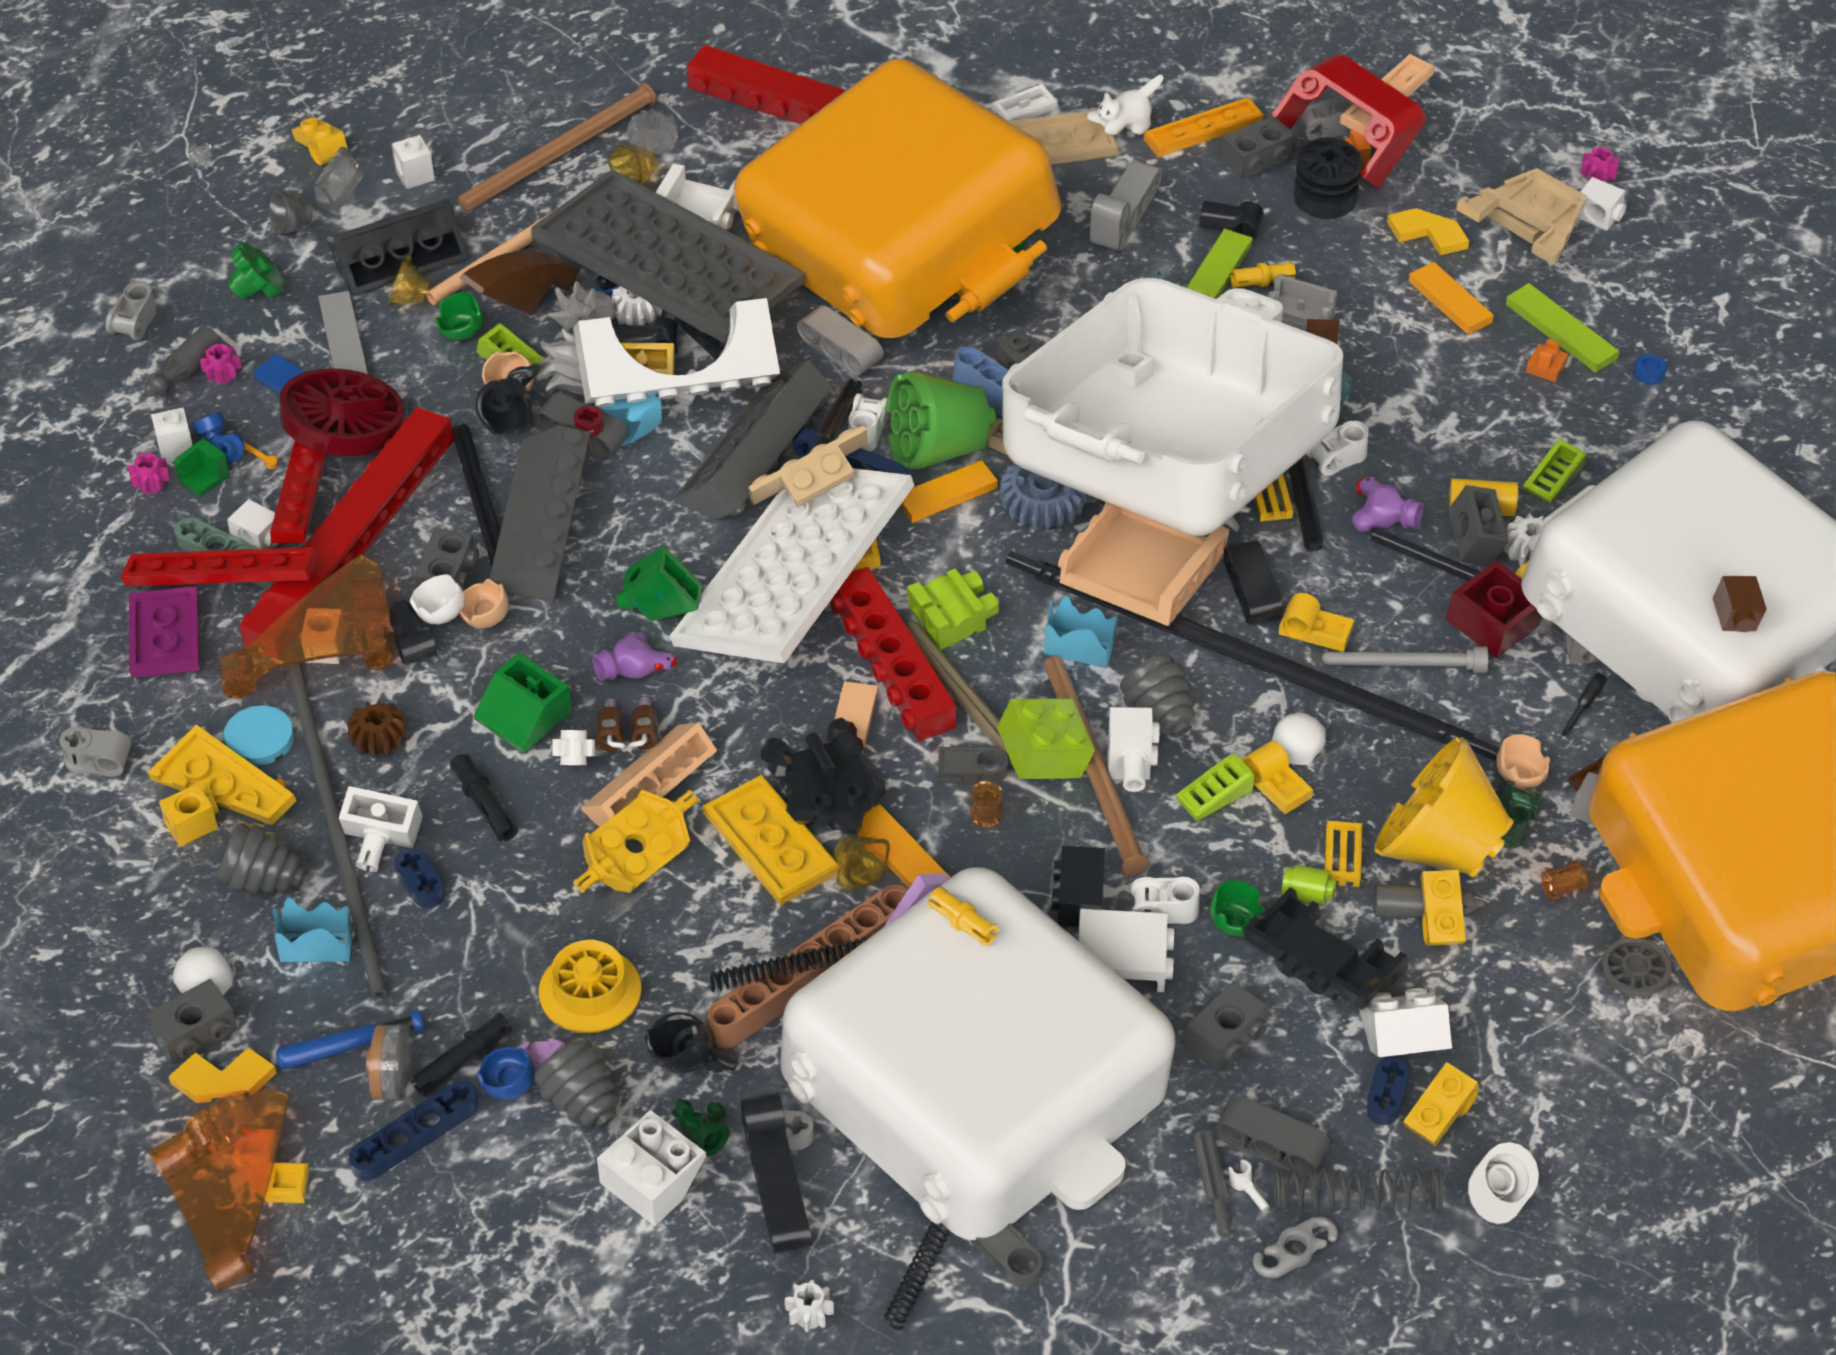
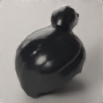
M534 363L531 366L517 367L509 372L507 378L490 381L480 389L475 403L476 413L482 424L491 434L496 435L516 431L526 425L532 412L531 395L525 385L534 378L539 369L538 364Z
M673 1012L666 1014L658 1019L644 1035L648 1053L658 1066L668 1072L686 1074L705 1066L712 1072L721 1073L724 1070L733 1071L737 1067V1063L725 1052L713 1048L712 1034L708 1027L697 1016L689 1013Z

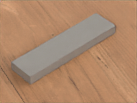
M344 291L318 296L333 368L354 370L368 374L350 292Z

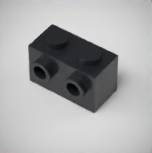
M1062 846L1061 860H1054L1053 881L1060 882V889H1052V910L1059 911V925L1079 926L1080 909L1103 910L1105 848Z

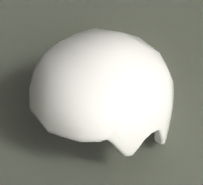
M444 574L434 576L419 585L414 590L410 603L423 621L439 625L456 618L464 608L465 594L461 586L450 575Z
M1299 712L1291 713L1278 722L1272 740L1278 742L1284 748L1290 764L1308 765L1312 763L1318 753L1323 752L1324 745L1326 744V729L1317 718Z
M204 946L186 951L176 962L172 977L182 994L211 978L222 995H224L232 985L234 973L220 951Z

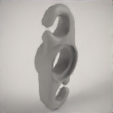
M1313 1216L1295 1227L1284 1230L1274 1245L1267 1246L1264 1249V1254L1275 1257L1278 1260V1265L1271 1268L1264 1266L1262 1263L1263 1254L1257 1252L1254 1254L1252 1261L1254 1269L1265 1278H1279L1296 1267L1306 1265L1316 1250L1322 1249L1327 1245L1325 1239H1320L1313 1235V1229L1317 1227L1326 1228L1328 1230V1241L1335 1242L1338 1236L1336 1225L1326 1217ZM1296 1240L1302 1242L1306 1250L1301 1254H1292L1286 1250L1284 1245L1289 1241Z

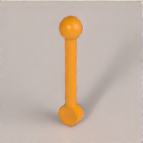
M244 441L245 450L263 460L266 468H277L278 459L276 456H267Z

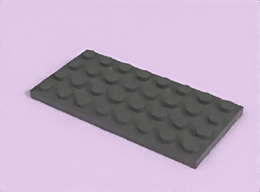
M613 169L531 227L532 238L724 344L727 342L730 329L729 309L735 302L767 298L770 310L805 282V272Z

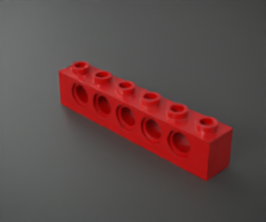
M865 567L851 572L830 600V606L835 614L839 613L843 618V625L848 636H854L861 657L864 660L868 659L875 680L878 683L882 682L885 686L886 695L891 706L898 707L904 727L907 731L912 730L919 742L955 729L956 704L870 568Z

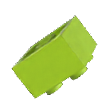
M1010 699L997 726L1018 779L1081 778L1095 752V748L1073 699Z

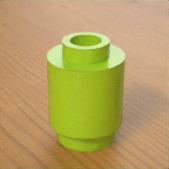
M1296 865L1295 868L1287 866L1282 883V895L1291 887L1296 890L1298 901L1304 903L1314 901L1320 906H1325L1327 900L1334 899L1337 879L1331 878V871L1302 865Z

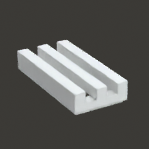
M1043 84L991 103V111L1007 121L1031 119L1057 109L1058 101Z

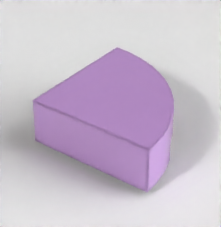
M556 1039L534 1043L528 1041L518 1046L517 1049L523 1048L528 1053L534 1063V1070L537 1071L549 1057L564 1047L566 1043Z

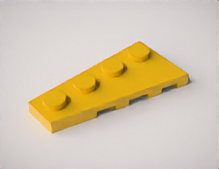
M195 725L147 772L152 781L179 791L198 784L205 796L208 794L213 796L217 805L272 826L297 801L292 792L198 725Z

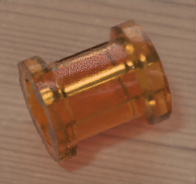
M989 781L976 784L972 788L970 795L971 801L974 804L970 812L971 820L982 828L994 827L1002 818V810L999 806L1002 801V790L997 784Z
M1572 860L1568 863V866L1554 871L1551 869L1544 870L1540 875L1544 892L1551 901L1559 899L1562 894L1574 890L1582 892L1588 888L1586 871L1578 860Z

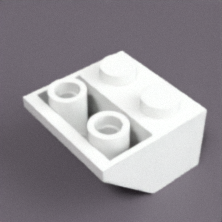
M1426 988L1405 990L1404 996L1391 997V993L1380 992L1373 997L1363 1010L1359 1009L1370 1051L1378 1057L1452 1048L1448 1004L1436 997L1435 994L1427 993Z
M650 1110L597 1158L600 1184L648 1222L656 1226L682 1202L706 1157V1152Z

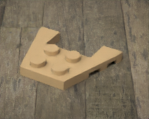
M1535 168L1505 180L1504 186L1494 190L1489 187L1479 191V196L1471 199L1467 196L1460 198L1457 202L1456 210L1477 222H1480L1497 207L1506 210L1514 217L1520 218L1536 227L1539 231L1545 232L1533 243L1531 253L1555 265L1585 206L1587 196Z

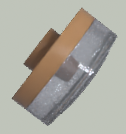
M378 1024L375 1027L371 1047L368 1048L366 1056V1074L369 1077L371 1097L373 1100L404 1101L408 1093L412 1070L410 1028L407 1025Z

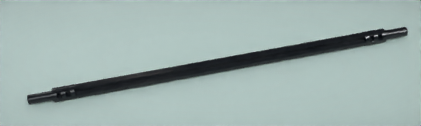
M1011 551L1007 555L1006 564L1033 574L1036 580L1445 745L1456 737L1459 739L1463 737L1468 741L1474 753L1496 761L1500 748L1474 738V733L1177 615L1171 624L1166 626L1061 584V569L1058 566L1043 560L1036 562Z

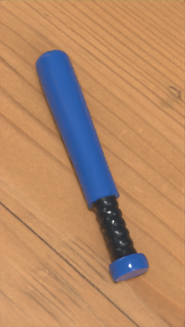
M419 1010L411 1011L410 1016L382 1023L384 1025H391L393 1035L414 1030L415 1033L424 1031ZM373 1023L280 1047L276 1051L278 1065L281 1069H289L370 1045L377 1025Z

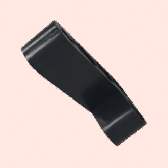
M779 1092L742 1099L740 1103L744 1134L773 1252L776 1254L811 1246V1232L786 1135L785 1116Z

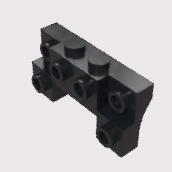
M1291 887L1269 909L1254 916L1244 927L1246 941L1274 957L1275 965L1282 974L1287 977L1294 976L1304 982L1315 994H1324L1332 1000L1339 996L1361 1010L1365 1008L1380 990L1386 993L1408 969L1407 955L1401 951L1396 957L1384 951L1383 941L1378 938L1359 958L1356 948L1315 925L1316 921L1321 917L1319 904L1312 901L1307 906L1298 901L1296 890Z

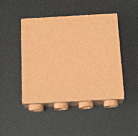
M1106 502L1099 515L1095 514L1092 517L1084 533L1079 532L1073 546L1069 550L1065 549L1062 552L1058 562V568L1061 569L1060 583L1169 626L1224 557L1223 549L1227 546L1229 529L1221 526L1216 531L1210 533L1208 537L1190 536Z

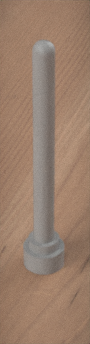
M1473 646L1472 649H1466V653L1326 652L1322 656V662L1328 666H1465L1466 670H1472L1473 673H1487L1488 648L1487 646Z

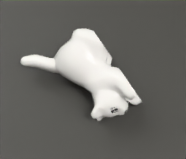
M1163 75L1156 76L1139 90L1132 89L1119 94L1114 100L1111 99L1108 93H1105L1099 109L1089 112L1087 118L1105 127L1104 132L1110 135H1117L1124 127L1135 134H1143L1151 125L1152 107L1149 96L1159 88L1164 79Z

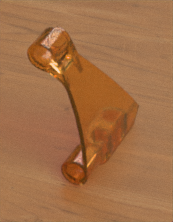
M359 555L296 602L248 647L223 656L218 665L223 693L226 697L232 699L244 698L252 693L255 683L266 672L302 662L362 654L363 663L368 669L381 670L390 666L394 660L389 638L390 614L379 564Z
M265 1088L253 1096L249 1092L241 1090L222 1098L190 1117L185 1122L184 1132L177 1133L148 1150L158 1171L168 1183L205 1259L202 1265L219 1293L254 1273L247 1254L266 1197L289 1101L287 1094Z

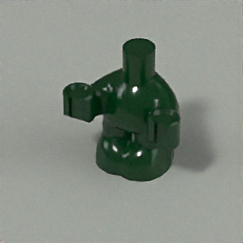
M679 1098L675 1103L672 1115L677 1119V1125L681 1129L682 1134L705 1151L706 1157L718 1153L726 1144L730 1134L729 1127L718 1121L725 1117L726 1109L719 1102L717 1104L710 1102L707 1106L708 1114L706 1115L701 1112H694L695 1108L692 1103L687 1099Z

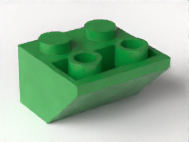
M518 653L494 673L474 714V720L525 754L572 713L569 686L521 653Z

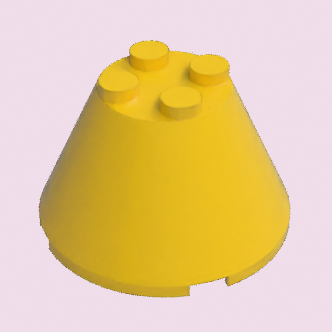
M1456 737L1447 743L1415 778L1411 786L1416 790L1404 805L1399 802L1396 804L1377 837L1374 851L1383 857L1445 870H1459L1460 873L1467 874L1473 878L1483 867L1484 859L1487 855L1494 858L1499 853L1505 843L1500 837H1503L1509 831L1514 820L1508 816L1468 741L1463 737L1460 739Z

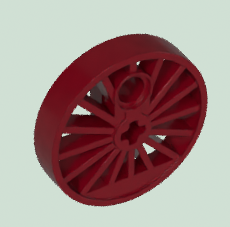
M326 368L304 372L290 379L280 393V422L283 429L298 443L322 453L339 456H358L380 451L383 449L386 441L392 438L399 430L403 419L404 404L399 394L384 381L354 370Z

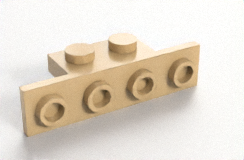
M862 425L856 429H847L839 435L838 439L827 445H817L808 455L799 460L792 459L773 474H765L753 481L752 485L748 486L751 502L753 505H756L786 489L798 508L855 477L854 470L845 456L868 444L866 428Z

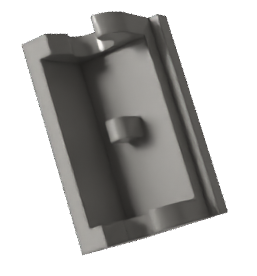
M1278 274L1275 279L1274 292L1270 291L1268 297L1279 301L1283 305V319L1281 323L1306 331L1307 319H1334L1338 291Z

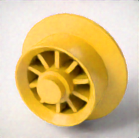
M598 940L578 941L563 948L544 972L539 984L540 1005L546 1016L563 1029L576 1033L603 1032L623 1023L635 1011L641 998V979L635 966L611 945Z

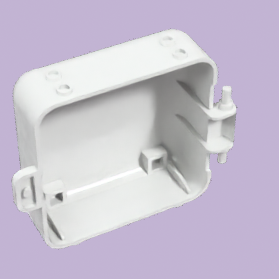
M1143 278L1133 280L1124 284L1115 292H1109L1098 305L1020 364L1016 363L1009 369L1003 378L1004 448L1009 458L1017 466L1181 533L1190 536L1207 535L1226 523L1335 428L1340 414L1343 351L1336 343L1281 323L1283 319V305L1275 299L1241 288L1231 289L1215 299L1162 279Z
M1687 421L1677 425L1596 486H1587L1543 520L1540 533L1528 541V545L1533 550L1521 582L1522 590L1527 600L1536 607L1544 619L1553 621L1668 715L1672 723L1780 685L1788 677L1794 680L1814 672L1827 671L1825 667L1836 659V520L1709 423ZM1722 576L1757 577L1767 609L1756 631H1722L1712 599Z
M982 867L962 870L940 886L944 887L960 901L970 902L976 907L977 913L999 927L997 933L991 930L997 936L990 945L983 946L964 930L957 931L950 925V920L928 906V900L936 902L928 894L798 990L790 998L783 1014L781 1071L794 1096L803 1103L809 1102L917 1200L928 1219L936 1224L942 1223L955 1235L969 1240H976V1237L986 1238L997 1234L1009 1223L1012 1225L1051 1192L1068 1207L1083 1210L1091 1207L1117 1186L1123 1179L1126 1164L1122 1154L1110 1144L1162 1102L1167 1090L1175 1048L1173 1026L1161 1010L1001 875L993 870Z

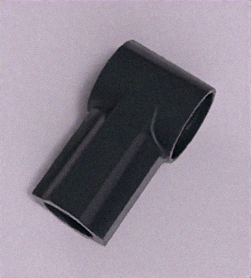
M1204 201L1199 226L1220 231L1227 229L1252 237L1255 240L1264 211L1260 205L1252 201L1242 202L1238 207Z
M657 318L651 325L616 326L615 334L620 343H674L675 355L678 352L679 327L677 322L671 318Z
M405 599L394 602L393 606L387 610V616L395 634V641L402 663L407 665L436 656L437 649L432 632L428 626H424L422 619L418 616L411 603Z

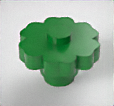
M240 242L232 250L231 258L237 269L231 273L228 285L238 297L246 300L249 296L253 297L262 290L267 296L276 298L285 289L286 281L282 273L274 267L273 262L261 250H255L248 242Z

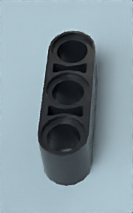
M1259 541L1225 546L1223 556L1226 571L1247 624L1281 619L1283 617L1282 599Z

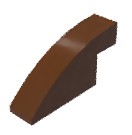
M535 249L518 250L488 259L465 271L460 279L485 296L533 315L551 284L568 291L581 269L560 255L549 251Z

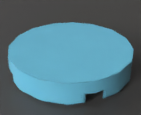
M265 705L253 706L239 711L228 721L224 729L225 745L254 766L268 765L275 762L276 757H279L281 754L284 756L290 751L294 742L293 725L287 714L278 708Z

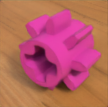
M1594 148L1590 154L1584 153L1580 173L1587 175L1588 181L1592 177L1606 183L1609 181V178L1615 180L1619 158H1613L1612 151L1607 148Z
M225 344L212 345L205 350L206 358L200 359L202 372H206L207 380L212 379L217 383L231 381L237 377L235 369L242 368L240 356L236 355L235 348H229Z
M154 453L141 454L136 457L134 465L128 466L132 488L140 487L144 493H156L162 490L164 481H170L166 459L162 458L159 460Z

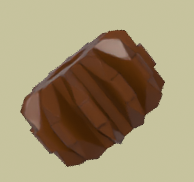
M380 699L377 704L371 705L366 701L365 708H354L353 716L348 718V737L352 747H356L360 755L369 752L374 759L378 753L383 752L388 757L390 749L400 750L401 741L406 740V720L402 711L397 710L394 702L385 705Z

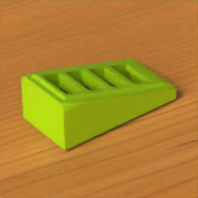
M501 323L497 324L478 340L476 352L486 360L495 352L505 353L508 350L522 354L531 361L532 365L534 363L538 364L544 359Z
M1558 438L1525 482L1523 489L1552 504L1586 465L1587 453ZM1561 459L1570 465L1567 467L1558 462V460ZM1553 466L1564 473L1561 475L1552 470L1551 467ZM1547 474L1558 481L1554 483L1543 476ZM1540 482L1551 488V490L1548 492L1536 484Z
M1233 753L1178 792L1176 800L1197 822L1252 792L1254 773ZM1220 782H1223L1227 787L1224 788ZM1207 789H1210L1215 796H1212ZM1198 795L1205 803L1200 805L1194 796Z

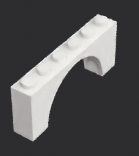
M767 298L735 302L729 309V335L719 358L707 368L687 375L658 373L634 360L620 344L612 327L610 317L578 321L573 327L585 403H595L596 407H606L614 405L615 400L627 399V403H638L647 400L646 396L658 395L659 399H669L677 397L678 392L690 391V395H700L708 393L709 388L721 387L722 391H732L741 388L740 384L752 383L753 387H763L772 384L771 380L780 374Z

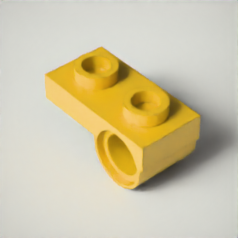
M319 118L305 119L300 123V126L291 129L295 141L308 147L313 160L319 166L348 153L343 131Z
M1297 593L1292 596L1291 601L1288 603L1279 625L1278 634L1344 652L1353 630L1354 619L1320 610V603L1315 597L1306 593Z
M1271 740L1242 758V761L1254 773V785L1284 814L1289 813L1312 798L1313 789L1289 767L1287 753L1278 742Z
M1459 870L1422 872L1421 885L1424 905L1422 931L1425 945L1464 944L1466 936Z
M1446 1062L1403 1121L1404 1126L1436 1147L1458 1116L1462 1117L1473 1105L1479 1092L1478 1082Z

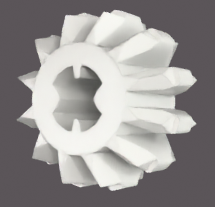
M621 286L613 289L611 297L615 305V317L619 325H651L655 319L662 317L663 309Z
M1529 513L1525 519L1516 516L1513 523L1508 524L1506 532L1509 542L1504 547V552L1508 553L1509 561L1519 560L1521 567L1530 560L1533 550L1530 549L1528 541L1540 533V529L1543 526V515L1539 518H1533Z

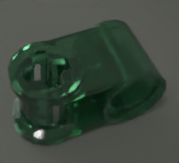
M1508 781L1501 803L1508 816L1514 820V823L1503 837H1500L1505 841L1504 848H1518L1525 842L1531 824L1537 817L1544 794L1543 790L1538 789L1534 792L1515 786L1514 781Z

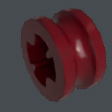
M585 405L575 411V429L589 431V437H595L603 431V413L598 407Z

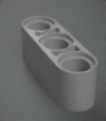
M821 305L797 323L798 334L805 343L854 376H860L884 357L883 349L875 338L825 305Z

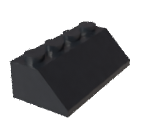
M449 199L327 238L336 268L351 295L469 258Z

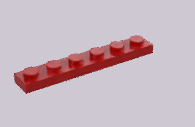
M294 441L270 530L271 543H305L327 453L310 449Z
M315 547L139 553L130 555L120 577L125 586L301 581L310 579L319 556Z

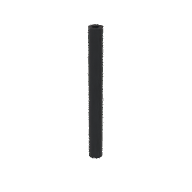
M1377 528L1372 533L1371 541L1467 581L1480 573L1476 569Z

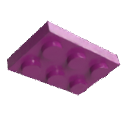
M197 586L129 593V671L131 678L200 671L199 594Z

